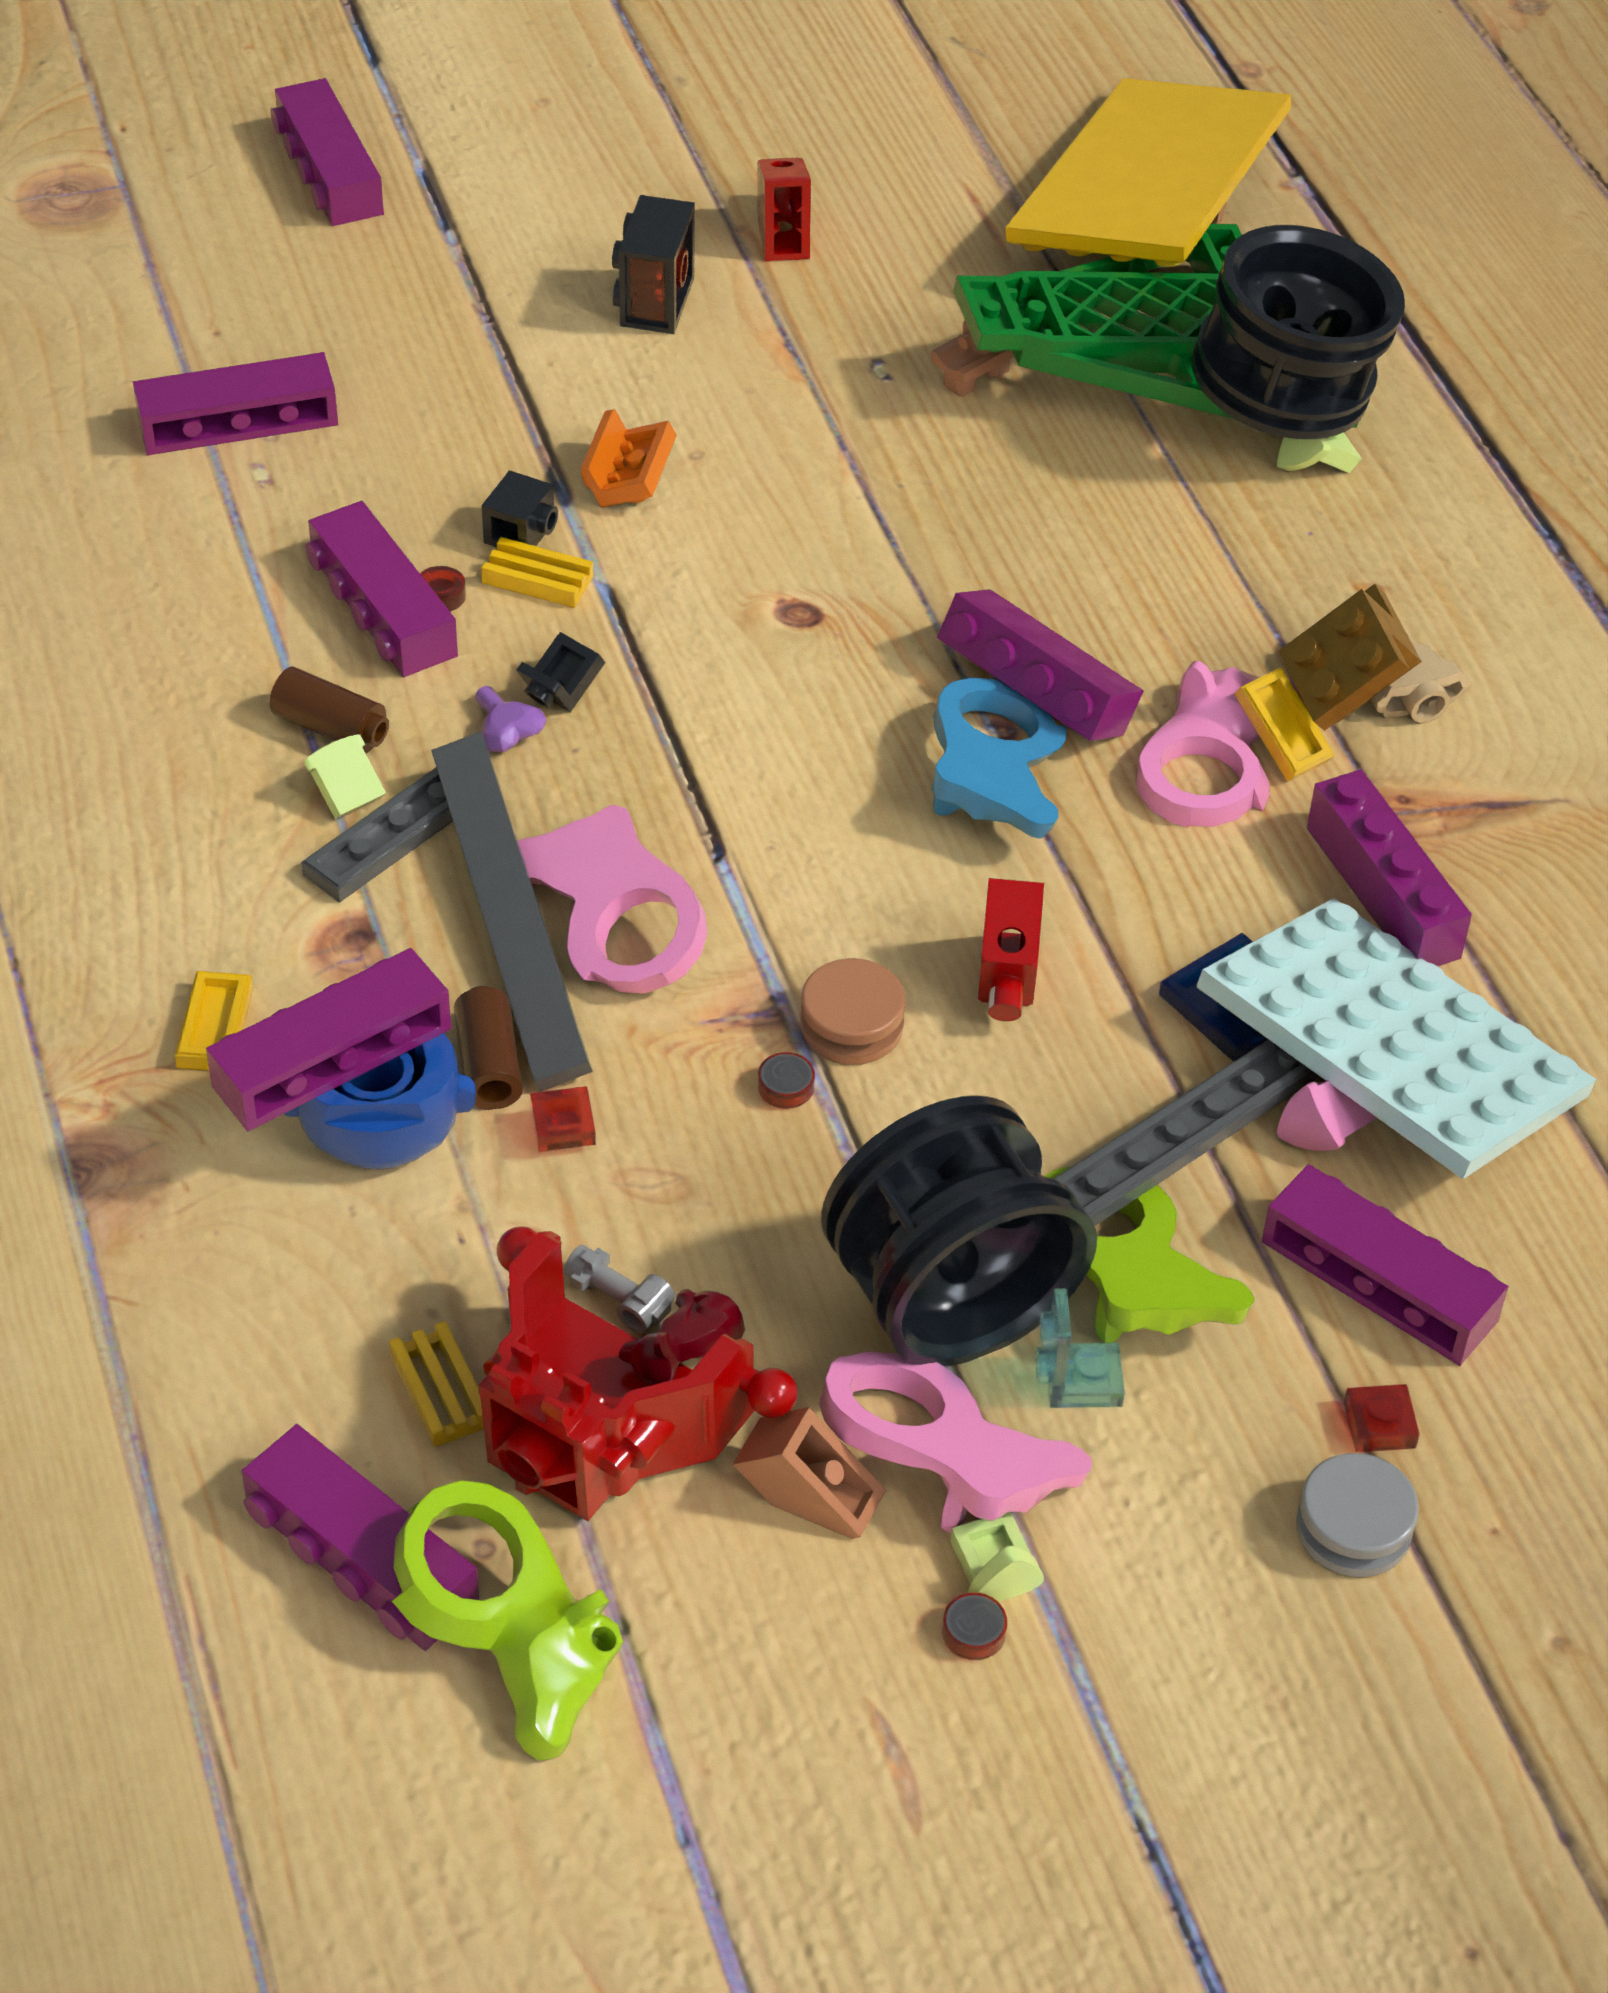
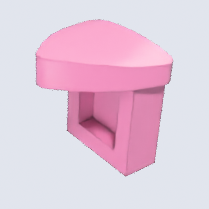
M1324 1080L1318 1084L1311 1082L1301 1088L1284 1108L1279 1120L1277 1136L1291 1145L1307 1150H1336L1345 1144V1137L1375 1120L1376 1116L1331 1085L1329 1080Z

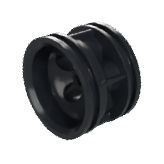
M1272 225L1257 228L1241 235L1229 246L1226 252L1222 269L1216 282V299L1212 311L1205 318L1193 350L1192 371L1199 387L1210 401L1227 415L1251 428L1271 435L1292 439H1321L1346 432L1354 427L1364 416L1377 382L1378 371L1376 361L1391 346L1405 309V298L1399 281L1392 271L1370 251L1349 239L1328 231L1299 225Z
M973 1095L946 1099L920 1108L900 1118L872 1137L847 1161L833 1180L823 1202L821 1225L827 1241L837 1253L847 1272L855 1277L873 1306L877 1321L887 1333L896 1351L904 1359L914 1364L923 1365L938 1362L943 1366L966 1363L1007 1347L1021 1339L1051 1317L1071 1297L1085 1278L1094 1260L1097 1248V1232L1093 1222L1066 1185L1041 1174L1042 1153L1039 1144L1032 1133L1026 1128L1016 1110L997 1098Z

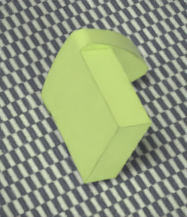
M1344 432L1321 439H1292L1284 437L1278 453L1277 467L1286 471H1296L1321 461L1351 473L1362 458Z
M361 735L348 736L330 743L314 752L303 762L308 773L313 776L335 820L381 799L386 794L362 748L365 746Z
M1011 1512L1005 1513L993 1521L979 1519L952 1528L950 1542L970 1583L968 1589L969 1596H983L996 1603L1030 1592L1044 1582L1043 1573L1035 1557L1031 1555Z

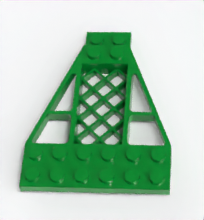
M1237 224L1209 225L1185 260L1191 265L1194 273H1148L1147 270L1161 266L1157 265L1154 260L1135 258L1131 261L1121 262L1108 257L1061 271H1019L1004 276L957 275L953 292L977 350H987L990 352L1009 350L1013 352L1020 367L1232 418L1212 403L1203 393L1194 377L1191 362L1201 326L1205 318L1212 311L1216 299V282L1222 269L1226 252L1229 246L1242 235ZM1098 312H1100V313H1102V314H1104V315L1110 317V319L1107 318V317H1105V316H1103V315H1101V314H1099ZM1127 327H1129V328H1131V329H1133V330L1139 332V334L1136 333V332H1134V331H1132V330H1130V329H1128ZM1155 373H1169L1175 376L1176 379Z

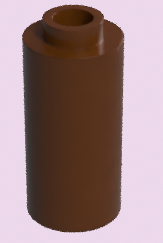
M290 666L279 675L272 688L269 704L270 710L274 715L331 740L337 741L348 736L361 735L365 746L362 748L366 753L373 747L379 746L388 733L389 720L386 718L384 705L297 667Z
M477 986L461 994L454 1003L463 1075L469 1076L475 1083V1107L484 1110L505 1108L515 1103L523 1092L510 1000L503 991L493 987Z

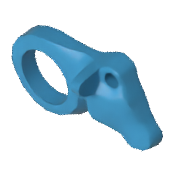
M966 678L948 684L939 695L933 715L934 729L939 743L944 749V754L937 762L932 786V791L934 792V812L938 815H949L961 808L973 819L1008 823L1031 837L1043 838L1054 827L1059 817L1058 809L1042 794L1029 767L1040 764L1062 747L1066 740L1067 726L1056 725L1049 713L999 680ZM987 711L1004 716L1018 724L1027 733L1029 738L1015 741L988 736L971 726L963 718L962 713Z

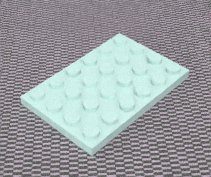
M1335 898L1204 968L1196 986L1324 1080H1329L1331 1085L1461 1179L1466 1178L1589 1097L1596 1082V1079L1578 1067L1574 1060L1559 1054L1533 1036L1529 1029L1514 1023L1488 1005L1483 997L1471 993L1446 976L1438 966L1423 959H1417L1396 937L1381 931L1358 915L1354 908L1339 902Z

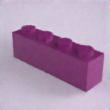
M323 78L276 88V107L271 108L272 124L277 135H284L285 148L290 160H297L302 183L304 185L310 184L316 209L324 210L332 226L384 215L381 176L327 79Z
M324 352L133 381L138 421L147 456L338 426L335 386Z
M362 500L308 520L310 542L306 543L305 548L310 564L314 570L323 571L328 578L330 588L336 599L339 601L345 600L351 608L358 628L361 631L367 630L371 634L377 651L384 661L390 660L404 678L458 657L455 617Z
M991 589L955 593L937 635L939 640L1089 741L1124 736L1144 690Z
M1356 770L1315 783L1306 828L1383 932L1396 937L1417 959H1423L1436 966L1461 959L1472 917L1471 912L1363 770Z
M412 948L406 949L390 958L378 961L372 967L339 983L329 985L323 991L288 1008L280 1009L270 1017L237 1033L227 1035L219 1042L207 1047L206 1053L212 1088L248 1132L451 1030L449 990Z
M1307 1164L1268 1206L1262 1243L1455 1364L1461 1366L1498 1323L1508 1291V1285L1496 1279L1488 1270L1473 1265L1447 1249L1439 1240L1424 1235L1395 1217L1385 1207L1375 1205L1346 1187L1339 1179L1326 1175L1312 1165Z
M297 1423L241 1470L246 1495L244 1506L249 1515L260 1526L266 1529L273 1526L288 1538L292 1550L302 1561L309 1565H314L317 1562L332 1575L335 1584L347 1598L354 1602L362 1599L377 1612L384 1627L396 1638L403 1640L408 1637L424 1651H427L438 1640L429 1637L410 1624L392 1602L402 1593L393 1567L396 1536L409 1516L406 1510ZM428 1529L424 1537V1556L431 1574L444 1589L464 1599L479 1600L477 1567Z

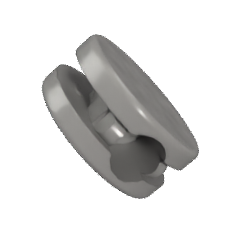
M1347 1453L1336 1455L1318 1464L1308 1475L1304 1483L1296 1517L1298 1536L1308 1554L1319 1564L1333 1572L1352 1577L1379 1575L1395 1567L1409 1550L1418 1520V1498L1409 1479L1391 1463L1368 1454Z

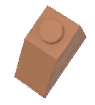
M810 1407L790 1411L778 1418H759L733 1463L736 1469L772 1506L851 1539L861 1537L886 1491L883 1485Z

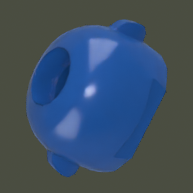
M445 1033L284 1113V1115L299 1117L301 1126L309 1140L318 1149L333 1158L364 1169H389L413 1162L440 1146L455 1124L457 1113L469 1112L474 1108L476 1087L474 1081L469 1076L459 1073L454 1046Z

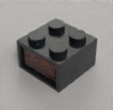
M640 195L634 212L626 213L623 224V240H616L612 254L613 269H619V278L616 279L613 290V306L620 307L621 327L675 334L694 281L695 202Z

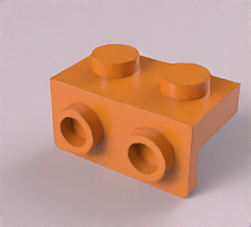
M615 409L604 412L581 466L583 482L593 492L601 508L626 502L639 503L653 497L677 436L669 420L626 430Z

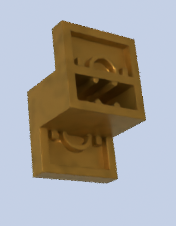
M1373 584L1365 591L1363 589L1359 590L1279 650L1313 722L1324 731L1336 722L1339 723L1422 662L1385 592L1376 584Z

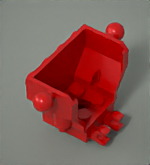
M523 1226L511 1228L500 1237L496 1253L501 1266L509 1272V1286L507 1290L511 1331L501 1341L497 1350L484 1363L483 1369L486 1377L479 1384L478 1393L481 1399L487 1462L514 1479L516 1490L524 1495L539 1492L584 1520L589 1521L610 1495L620 1497L626 1494L638 1479L716 1459L754 1411L763 1417L778 1418L786 1415L794 1407L798 1391L791 1375L779 1368H767L758 1371L754 1368L753 1344L744 1339L735 1340L726 1334L720 1336L693 1370L679 1363L674 1380L655 1385L644 1382L635 1375L632 1365L619 1358V1351L625 1343L638 1341L639 1339L565 1298L561 1237L552 1231L537 1233L533 1229Z

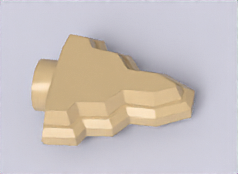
M1407 633L1422 662L1371 698V701L1376 711L1383 713L1384 718L1411 715L1414 721L1427 723L1440 717L1447 710L1449 704L1455 702L1461 694L1469 689L1471 681L1452 661L1442 660L1429 646L1416 644Z

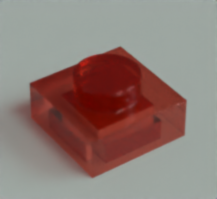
M587 1086L530 1093L531 1112L538 1152L596 1145L595 1125Z
M1407 1384L1347 1388L1344 1406L1356 1453L1415 1449L1417 1447L1420 1433Z

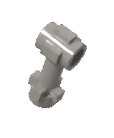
M579 1245L574 1249L564 1267V1275L570 1278L571 1285L582 1292L586 1288L593 1291L597 1287L620 1301L621 1305L617 1308L618 1316L631 1330L637 1333H644L651 1324L658 1326L672 1311L671 1303L675 1299V1293L663 1278L649 1274L638 1285L608 1267L610 1254L600 1248L593 1251L585 1245Z

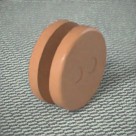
M847 958L824 964L808 977L802 989L800 1026L805 1041L822 1057L842 1064H865L886 1056L897 1046L903 1033L905 992L903 986L890 970L869 960Z

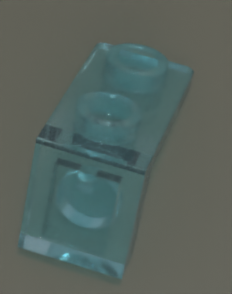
M1067 1288L1054 1289L1051 1311H1041L1040 1339L1042 1347L1036 1348L1035 1358L1037 1384L1048 1385L1050 1408L1123 1407L1125 1390L1119 1343L1071 1344L1072 1335Z

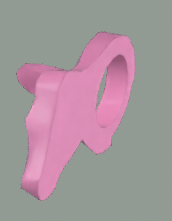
M1193 661L1182 676L1176 693V713L1150 738L1140 753L1136 786L1139 795L1151 811L1173 824L1188 828L1189 826L1215 827L1238 820L1252 807L1261 811L1264 810L1270 796L1269 780L1258 758L1249 748L1250 744L1260 738L1234 695L1240 687L1260 677L1235 667L1210 671L1200 661ZM1288 677L1297 694L1301 698L1292 677ZM1184 755H1205L1219 759L1230 766L1239 777V782L1230 790L1216 795H1196L1182 791L1169 783L1161 772V768L1172 759Z
M610 805L594 815L574 821L552 832L518 841L532 885L547 886L575 901L569 920L567 951L571 964L583 980L602 982L618 992L645 994L670 985L685 976L701 956L707 937L706 915L701 902L680 874L656 858L639 842L631 816L626 808ZM646 902H665L677 908L678 925L675 936L662 953L648 962L634 966L618 965L607 959L605 944L609 931L619 916L633 906Z
M863 1352L837 1358L831 1363L825 1378L819 1405L824 1421L839 1439L869 1455L897 1464L929 1469L941 1475L948 1491L942 1513L941 1528L951 1533L953 1527L962 1524L967 1511L975 1517L991 1521L1000 1518L1008 1512L1026 1513L1053 1490L1080 1487L1091 1471V1457L1082 1449L1069 1442L1035 1438L984 1420L977 1402L965 1383L951 1370L938 1362L918 1365L895 1353ZM871 1388L890 1390L905 1395L921 1404L933 1417L934 1422L920 1426L898 1425L880 1419L865 1410L853 1397L852 1393Z

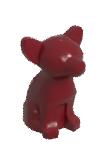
M689 1289L682 1290L677 1294L675 1302L679 1309L662 1321L657 1333H649L642 1336L638 1341L625 1343L619 1351V1358L632 1365L635 1375L646 1383L655 1385L674 1380L680 1362L704 1357L721 1335L726 1334L735 1340L742 1339L745 1326L738 1305L730 1297L719 1292L706 1290L695 1293Z

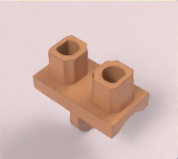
M965 320L963 322V334L932 350L931 362L945 372L944 386L961 397L975 390L976 378L985 374L988 377L998 378L1009 372L1010 359L1014 358L1013 352L1009 350L1000 352L977 350Z

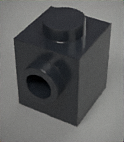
M510 470L481 505L483 542L497 547L500 537L537 546L544 535H550L553 532L558 520V508L554 506L553 484Z

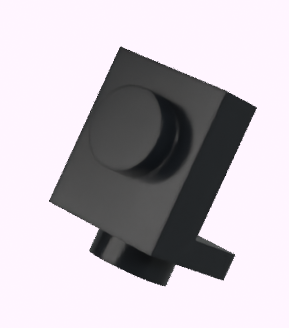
M559 632L534 668L521 662L516 671L527 684L524 692L530 698L546 708H550L555 703L571 713L606 662L597 652Z

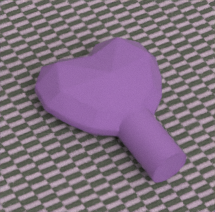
M490 686L481 687L476 692V701L488 714L482 724L481 732L489 751L507 752L519 741L537 735L543 730L546 718L541 709L516 701L504 702Z

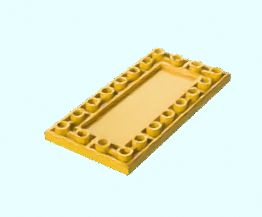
M1123 78L1005 227L1006 242L1022 245L1028 251H1042L1047 248L1066 250V253L1072 256H1086L1091 253L1110 255L1111 259L1121 262L1131 261L1135 258L1154 260L1157 265L1163 267H1172L1184 263L1291 109V94Z

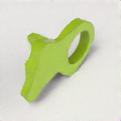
M1070 1166L1055 1169L1046 1174L1045 1177L1053 1179L1069 1169ZM1156 1185L1118 1210L1128 1216L1138 1228L1128 1234L1115 1237L1097 1236L1096 1253L1086 1275L1096 1284L1099 1290L1095 1329L1096 1335L1104 1343L1111 1344L1123 1332L1139 1329L1160 1331L1170 1335L1201 1322L1238 1325L1244 1322L1255 1300L1251 1290L1244 1283L1236 1279L1217 1275L1171 1248L1169 1244L1175 1233L1177 1211L1172 1199L1159 1185Z
M463 1480L434 1488L422 1500L407 1510L410 1514L396 1536L393 1568L402 1593L392 1602L410 1624L431 1638L466 1648L490 1650L496 1656L504 1683L514 1704L516 1712L514 1733L516 1740L523 1750L536 1760H550L559 1757L570 1743L578 1714L602 1680L607 1666L613 1661L624 1642L619 1625L611 1618L601 1614L610 1601L602 1589L581 1600L574 1598L565 1584L555 1558L539 1527L525 1506L514 1496L488 1483ZM454 1515L475 1517L492 1526L506 1541L513 1558V1579L508 1590L501 1596L481 1601L464 1599L444 1589L431 1574L424 1556V1537L428 1528L437 1520Z

